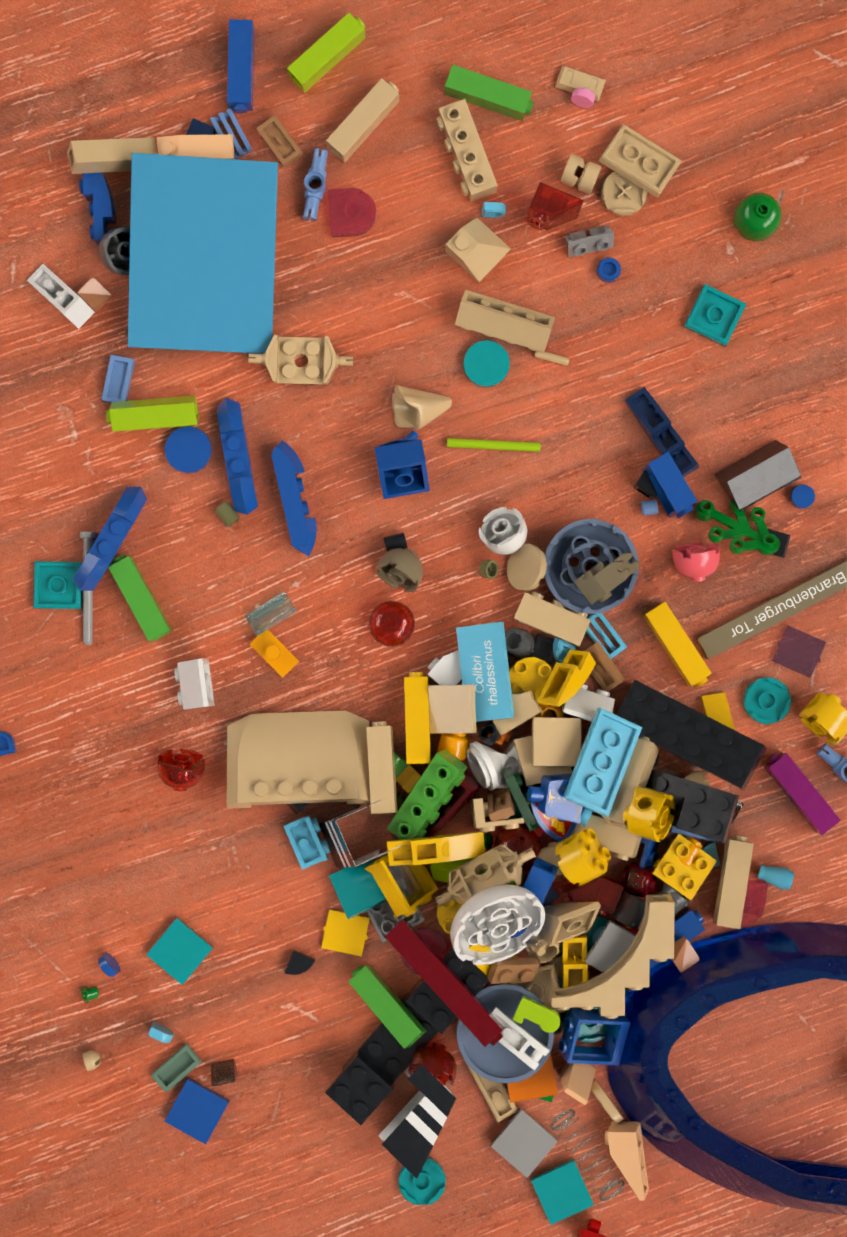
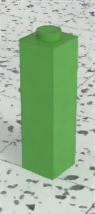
M452 64L445 84L444 95L459 100L465 99L467 103L520 121L524 120L525 114L530 115L534 101L531 100V91Z
M122 555L112 561L113 565L108 568L148 641L154 642L173 632L134 558Z
M361 965L352 972L353 978L348 981L404 1049L410 1047L426 1032V1029L372 965L364 967Z

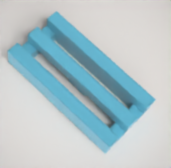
M602 613L592 614L587 618L591 620L590 623L611 649L612 653L609 654L589 626L586 633L594 643L598 641L610 659L627 648ZM597 616L619 644V648L616 649L595 621Z

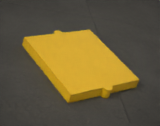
M329 909L327 923L323 927L325 932L321 948L362 957L364 943L368 939L367 929L370 917L358 915L348 919L345 912Z

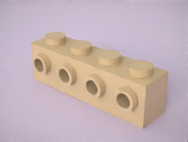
M463 99L439 108V117L436 118V122L440 132H445L447 139H444L447 152H452L455 159L452 161L456 175H461L463 182L460 183L464 196L468 195L470 202L497 193L498 185L466 100Z
M465 290L455 325L465 330L483 333L488 337L505 340L510 344L525 346L533 351L545 352L555 317Z

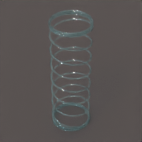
M574 1109L563 1112L551 1122L550 1128L553 1131H560L559 1136L563 1129L570 1126L568 1122L576 1113ZM572 1112L566 1120L553 1127L559 1119ZM586 1126L580 1128L579 1130L583 1129V1130L581 1131V1132H583V1131L585 1130ZM576 1131L570 1138L565 1139V1140H560V1141H566V1140L569 1141L571 1138L575 1137L574 1135H575L578 1131ZM579 1144L577 1148L572 1149V1150H574L573 1154L575 1153V1151H576L578 1148L584 1146L585 1144H583V1145ZM595 1150L593 1153H591L590 1155H588V1154L591 1152V1151H589L582 1159H578V1160H575V1161L581 1160V1162H582L583 1159H585V1158L591 1156V1155L594 1154L597 1150ZM606 1156L600 1158H604L600 1163H602L606 1159ZM595 1165V1166H593V1167L591 1166L590 1168L584 1169V1170H582V1171H585V1170H588V1171H589L590 1169L596 1167L597 1165ZM602 1171V1172L597 1176V1178L591 1179V1180H595V1181H596V1179H599V1178L603 1177L604 1175H602V1176H600V1175H601L604 1171ZM618 1178L607 1187L605 1185L602 1189H597L596 1191L601 1190L600 1200L607 1201L616 1196L624 1188L625 1182ZM622 1183V1185L614 1193L605 1198H602V1196L610 1188H612L616 1184Z

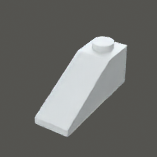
M44 264L27 280L78 329L95 313Z
M459 650L443 656L440 660L436 657L427 667L431 670L428 675L439 685H456L462 679Z

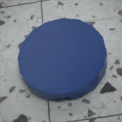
M190 426L181 427L172 432L168 437L165 445V455L169 464L176 470L186 474L197 473L208 464L212 455V446L207 435L198 428Z

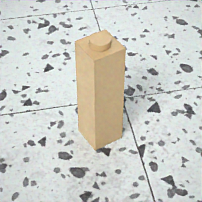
M381 78L326 140L327 148L345 163L400 102L398 88L389 81L387 83Z
M154 137L77 140L70 142L67 151L72 174L131 171L132 153L158 154Z
M385 721L372 722L373 727H366L370 803L381 801L371 805V814L397 813L393 727L391 725L387 726Z
M640 736V739L638 738L610 814L608 817L602 816L607 823L628 829L627 821L623 820L624 810L627 806L630 807L634 789L637 786L646 787L659 752L657 746L649 741L648 737Z
M733 834V839H726L713 923L718 926L735 929L741 928L754 843L747 841L748 837Z

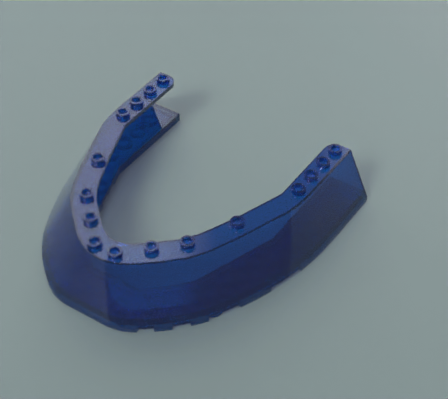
M784 922L748 928L743 927L711 935V937L690 943L700 960L680 973L672 960L667 959V961L660 962L650 969L649 987H643L641 990L625 991V1016L631 1024L620 1064L607 1065V1073L613 1094L630 1121L640 1122L642 1135L654 1147L682 1166L733 1192L779 1206L847 1215L846 1165L771 1156L725 1134V1132L711 1126L696 1112L673 1080L668 1068V1055L673 1044L706 1014L727 1002L767 990L821 978L847 981V925L820 922Z

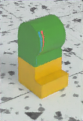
M394 751L396 781L409 793L422 775Z

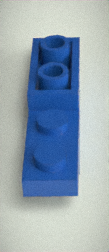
M83 173V179L79 180V189L87 201H93L89 203L90 216H93V225H90V236L99 247L101 238L107 233V224L116 223L114 201L103 173Z

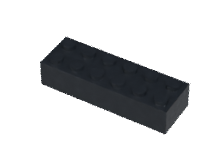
M637 680L633 681L616 714L641 726L642 729L639 737H648L649 741L656 746L743 791L766 750L763 744Z

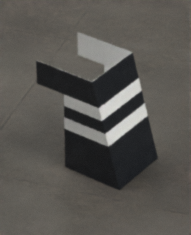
M381 800L363 808H360L361 805L319 823L337 868L356 867L401 847V845L396 846L379 854L380 849H377L353 860L336 820Z
M416 1058L404 1073L419 1091L378 1136L384 1141L381 1145L417 1179L455 1103L456 1097Z

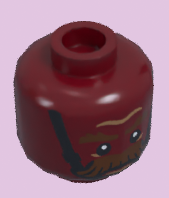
M632 863L629 867L624 868L620 885L624 886V891L644 898L648 895L649 891L654 892L657 878L653 877L652 868L639 867L640 864Z

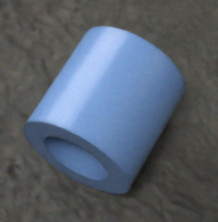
M657 500L641 501L643 516L658 514Z

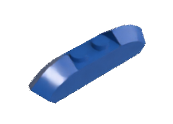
M226 397L217 406V414L228 481L235 511L247 515L258 507L243 415L240 403Z
M281 441L275 447L271 456L291 543L295 549L309 556L315 544L317 526L316 518H306V515L310 514L307 500L302 501L300 493L304 492L302 478H297V475L305 471L296 452L287 443Z
M127 487L73 577L80 591H94L147 501L142 487Z

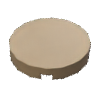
M614 171L604 180L600 194L602 203L609 212L625 217L640 211L646 202L648 192Z
M523 544L520 549L511 553L507 564V576L514 588L522 591H531L539 586L538 582L546 574L547 562L544 552L540 551L536 545Z

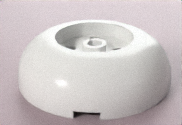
M497 885L478 892L460 907L453 919L450 938L456 955L462 961H472L474 965L492 964L512 957L527 947L525 942L532 935L537 937L545 921L544 907L535 894L517 885ZM527 927L525 932L520 936L510 938L511 936L516 934L517 931L520 932L522 929ZM469 945H488L491 951H473L469 949Z

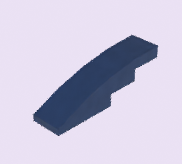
M645 387L625 399L628 407L659 454L662 456L669 452L683 477L699 468V464L686 449L685 442L672 427L670 419Z

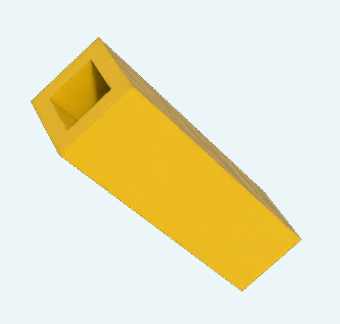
M663 602L642 615L688 686L695 685L697 688L708 681L707 676L712 673L667 603Z

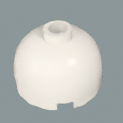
M506 507L492 510L482 520L484 522L482 528L479 527V535L482 542L491 552L500 555H508L520 549L526 541L528 532L522 514L515 508L507 510Z

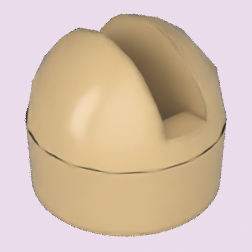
M90 1050L82 1053L87 1071L99 1067L101 1057L97 1051Z

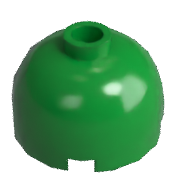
M763 192L746 196L738 204L734 213L736 229L738 228L742 234L741 236L753 242L764 241L772 236L779 228L782 219V210L778 201L771 195Z

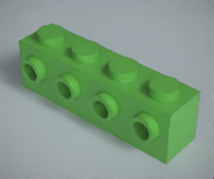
M447 750L436 753L387 829L400 840L424 838L427 834L425 829L429 823L433 824L439 817L440 813L438 810L442 805L445 806L453 796L450 792L454 786L458 787L464 780L466 775L463 773L467 766Z

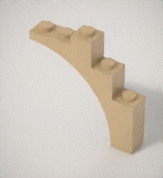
M671 894L646 895L644 916L639 931L628 950L618 962L595 978L567 988L550 989L552 1008L568 1010L570 1007H580L584 1010H591L594 1007H598L600 1016L615 1019L618 1016H625V988L641 990L643 987H649L650 959L656 962L674 959L675 902Z

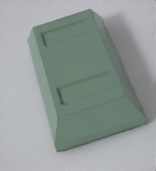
M186 1043L155 1070L151 1076L163 1091L167 1093L198 1066L202 1060Z

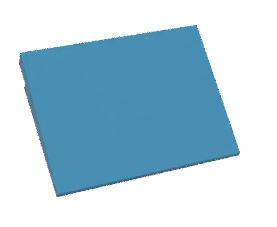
M132 153L128 347L266 353L273 338L278 162Z

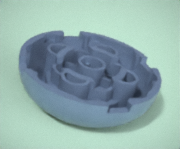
M584 519L573 522L561 529L547 547L545 553L547 566L544 576L547 586L561 604L573 611L597 614L611 610L621 604L632 592L636 583L639 566L637 571L611 590L612 596L602 603L597 600L591 605L574 581L587 572L585 566L588 563L594 567L602 561L606 567L623 553L628 552L634 553L630 562L637 561L636 549L630 538L614 524L612 525L598 519ZM592 547L599 548V556L593 557L590 554ZM576 557L579 560L578 566H570L569 559Z

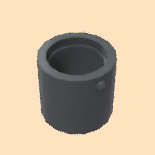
M622 890L609 915L624 925L637 930L644 916L646 902Z

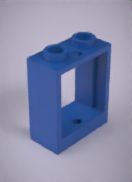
M669 452L648 463L642 469V472L647 471L657 492V497L669 518L675 515L677 518H680L694 509L692 505L697 502V499Z
M570 1008L568 1016L564 1020V1031L558 1043V1051L567 1063L619 1065L631 1022L626 1016H618L615 1019L600 1016L598 1009ZM581 1023L609 1024L603 1047L575 1046Z

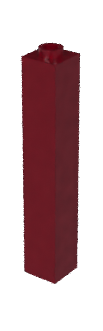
M402 919L384 936L484 1047L489 1043L494 1046L503 1037L501 1034L504 1029L502 1024L406 919Z

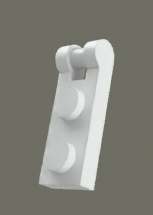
M495 1007L491 1014L504 1027L501 1032L503 1037L499 1042L529 1067L536 1070L542 1056H546L549 1053V1048L534 1038L499 1008ZM529 1045L535 1048L531 1056L525 1052Z

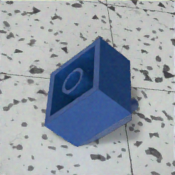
M411 431L407 437L375 447L383 499L430 491L422 440L417 439L419 435L415 431Z

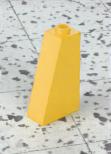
M409 672V677H404L406 763H430L428 676L423 677V672Z

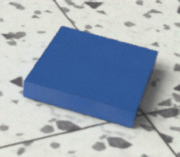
M188 1077L164 1122L207 1144L230 1100Z

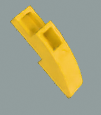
M481 831L387 841L388 850L401 845V847L388 852L389 866L456 861L475 858L485 853L484 834Z

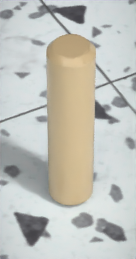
M535 351L534 355L536 358L565 366L568 365L570 360L567 357L549 352Z

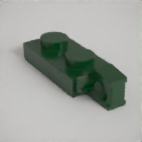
M511 767L503 769L502 773L529 830L532 831L540 827L533 815L531 803L527 799V793L523 794L520 788L524 784L519 773L514 774Z

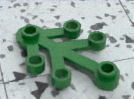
M703 500L697 504L694 515L698 520L707 522L714 519L730 528L723 530L717 526L712 527L708 534L710 541L718 543L721 540L732 539L729 549L734 554L758 550L763 555H772L779 549V539L774 534L769 533L765 524L764 517L766 512L764 509L755 507L751 511L750 519L757 527L758 532L751 529L744 510L739 512L732 500L729 503V508L734 512L736 520L715 510L711 501ZM741 537H747L752 541L744 542Z

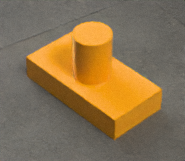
M267 628L250 643L252 648L282 678L300 662Z

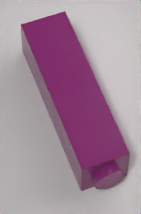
M776 752L766 760L768 762L764 766L766 771L817 834L824 835L841 821L787 753L781 752L779 754Z

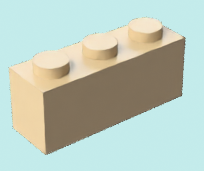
M531 591L530 594L524 593L514 617L515 621L580 647L591 621L587 619L588 614L568 611L563 604L555 600L549 603L543 600V595Z
M591 814L586 826L577 823L571 834L573 835L581 830L592 828L597 835L601 847H606L609 851L615 852L614 857L628 861L629 857L636 858L642 838L631 834L628 829L607 823L603 817Z

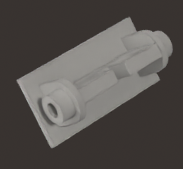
M606 225L589 229L590 236L586 237L585 230L569 233L568 236L564 237L565 244L568 246V257L582 256L586 253L613 248L614 231L611 230L610 226L606 227Z

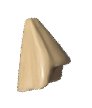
M396 385L395 393L392 394L395 424L400 428L419 430L451 407L452 399Z

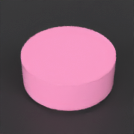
M576 88L573 90L571 96L573 104L582 108H591L594 104L595 95L592 91L586 88Z

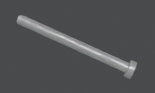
M80 532V538H83V560L92 547L93 539L96 538L97 532ZM83 591V643L91 645L93 642V591Z

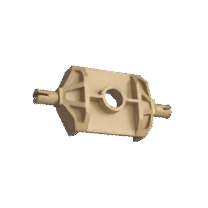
M274 335L266 353H249L248 356L249 364L263 363L267 367L273 383L328 385L335 369L339 368V365L353 366V356L336 355L328 336H325V338L279 337ZM297 357H307L308 364L305 367L296 366L295 360Z
M499 845L451 870L449 873V887H447L448 892L435 897L439 907L452 900H456L463 905L469 898L484 889L505 885L513 880L518 886L521 884V865L536 856L532 848L518 855L517 852L511 851L505 845ZM487 869L484 874L478 875L480 871Z

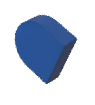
M0 732V756L17 752L13 736L8 732Z

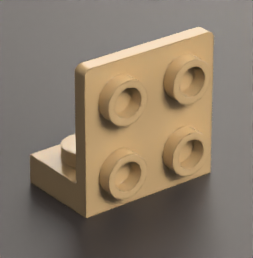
M480 797L471 798L470 800L473 827L479 828L481 832L495 831V826L501 825L503 829L519 828V823H524V818L522 817L494 822L491 820L485 821V817H489L488 803L483 802V798Z

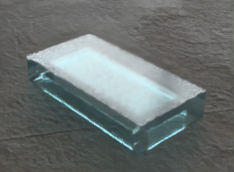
M284 591L245 615L256 636L294 614L297 610Z

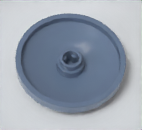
M510 983L490 985L483 988L476 995L491 1013L497 1007L512 1020L523 995L544 1004L532 991ZM525 1018L522 1024L516 1022L550 1050L546 1056L543 1055L539 1060V1066L536 1070L529 1067L499 1041L494 1046L489 1043L484 1047L460 1019L457 1025V1042L464 1060L478 1075L493 1082L515 1083L529 1078L544 1065L553 1046L554 1032H545L538 1024ZM529 1045L525 1052L531 1056L535 1048Z

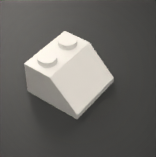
M201 658L178 662V668H175L174 672L176 682H180L181 691H178L177 695L179 705H183V710L215 706L209 659Z
M583 684L572 698L561 705V712L592 722L597 708H602L612 713L615 699L609 697V692L597 689L596 693L588 691V686Z

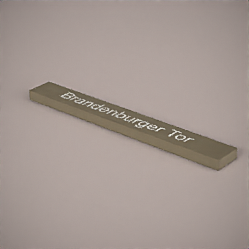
M847 561L698 637L697 641L706 658L710 659L847 588Z

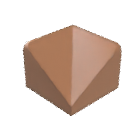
M91 277L77 292L78 296L96 313L112 297L94 277Z
M685 936L674 943V959L671 960L680 973L700 960Z

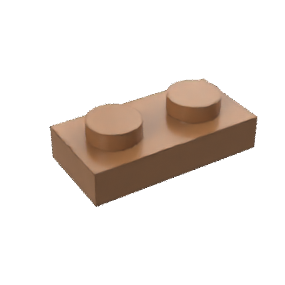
M275 115L256 128L258 134L283 168L303 155L300 148Z
M598 641L584 650L585 652H590L596 662L591 674L604 691L608 692L626 680Z
M509 787L488 791V814L492 822L506 820L515 814L514 797Z
M507 958L503 961L492 963L487 977L490 984L533 982L540 963L537 958Z

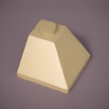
M478 218L463 226L445 245V252L478 283L511 250Z
M598 901L571 902L545 906V921L540 932L549 947L589 932L600 909V903Z

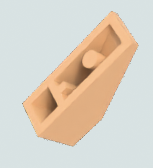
M175 135L157 137V151L159 155L234 159L233 135Z
M566 1062L558 1074L564 1092L586 1105L589 1099L596 1071L595 1065Z
M612 1121L609 1129L605 1131V1144L609 1145L611 1157L638 1199L644 1201L649 1186L640 1121H621L618 1124Z

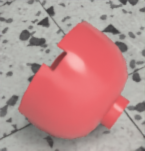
M701 542L676 546L677 550L672 549L674 566L681 575L691 578V581H704L706 576L713 574L720 563V546L708 542L709 547L702 546Z

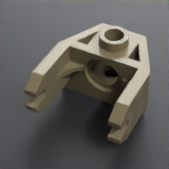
M633 552L623 553L606 567L601 561L574 581L591 605L597 600L600 603L612 596L611 590L637 571L640 561L630 562L634 555Z

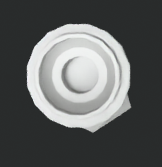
M517 736L512 738L504 753H500L477 741L469 744V749L466 750L467 760L473 775L481 787L487 788L490 791L496 788H508L502 773L503 769L511 767L514 774L517 772L519 775L522 774L513 741L523 737Z

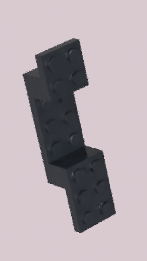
M652 769L646 788L670 794L674 797L675 810H670V815L674 816L672 826L721 843H726L739 795Z
M453 947L442 959L475 996L489 981L488 977L470 960L462 961L456 955ZM422 977L401 1001L426 1029V1032L410 1047L404 1049L381 1022L343 1065L341 1074L325 1090V1093L360 1125L365 1122L393 1090L394 1081L438 1032L442 1034L457 1018Z

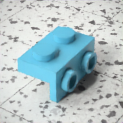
M309 814L283 826L302 870L321 861L328 860V853L331 851L325 839L321 840L318 832L321 831L316 817L312 819Z

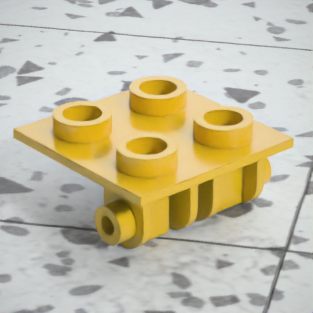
M678 834L662 859H657L654 862L653 867L655 869L652 874L689 900H692L717 860L699 848L700 853L692 866L684 865L679 857H688L690 854V847L688 845L693 843ZM687 849L686 854L681 855L684 852V850Z

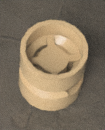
M571 154L560 183L570 187L577 185L579 191L590 195L602 166L591 161L586 164L584 158ZM577 169L583 171L580 178L575 176Z

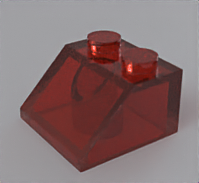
M540 182L530 204L526 222H529V225L537 230L552 229L577 219L584 200Z

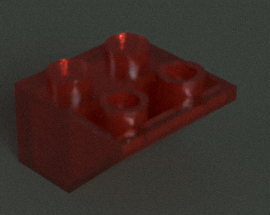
M604 875L582 886H578L579 883H570L565 886L564 890L568 894L570 901H598L601 905L598 913L606 915L607 912L614 914L624 886L619 881Z

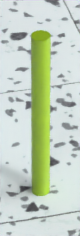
M447 438V447L529 452H540L541 443Z

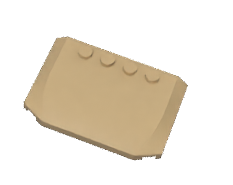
M344 710L250 714L228 725L227 808H252V805L323 802L369 804L370 784L366 727H370L369 720Z

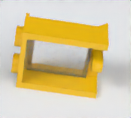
M388 853L383 854L364 868L372 873L395 913L393 915L394 918L403 914L405 917L412 915L418 910L416 906L424 905L432 900L431 895L438 890L424 864L389 866Z

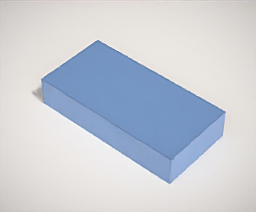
M115 355L110 356L102 395L103 402L127 401L135 365L134 359Z

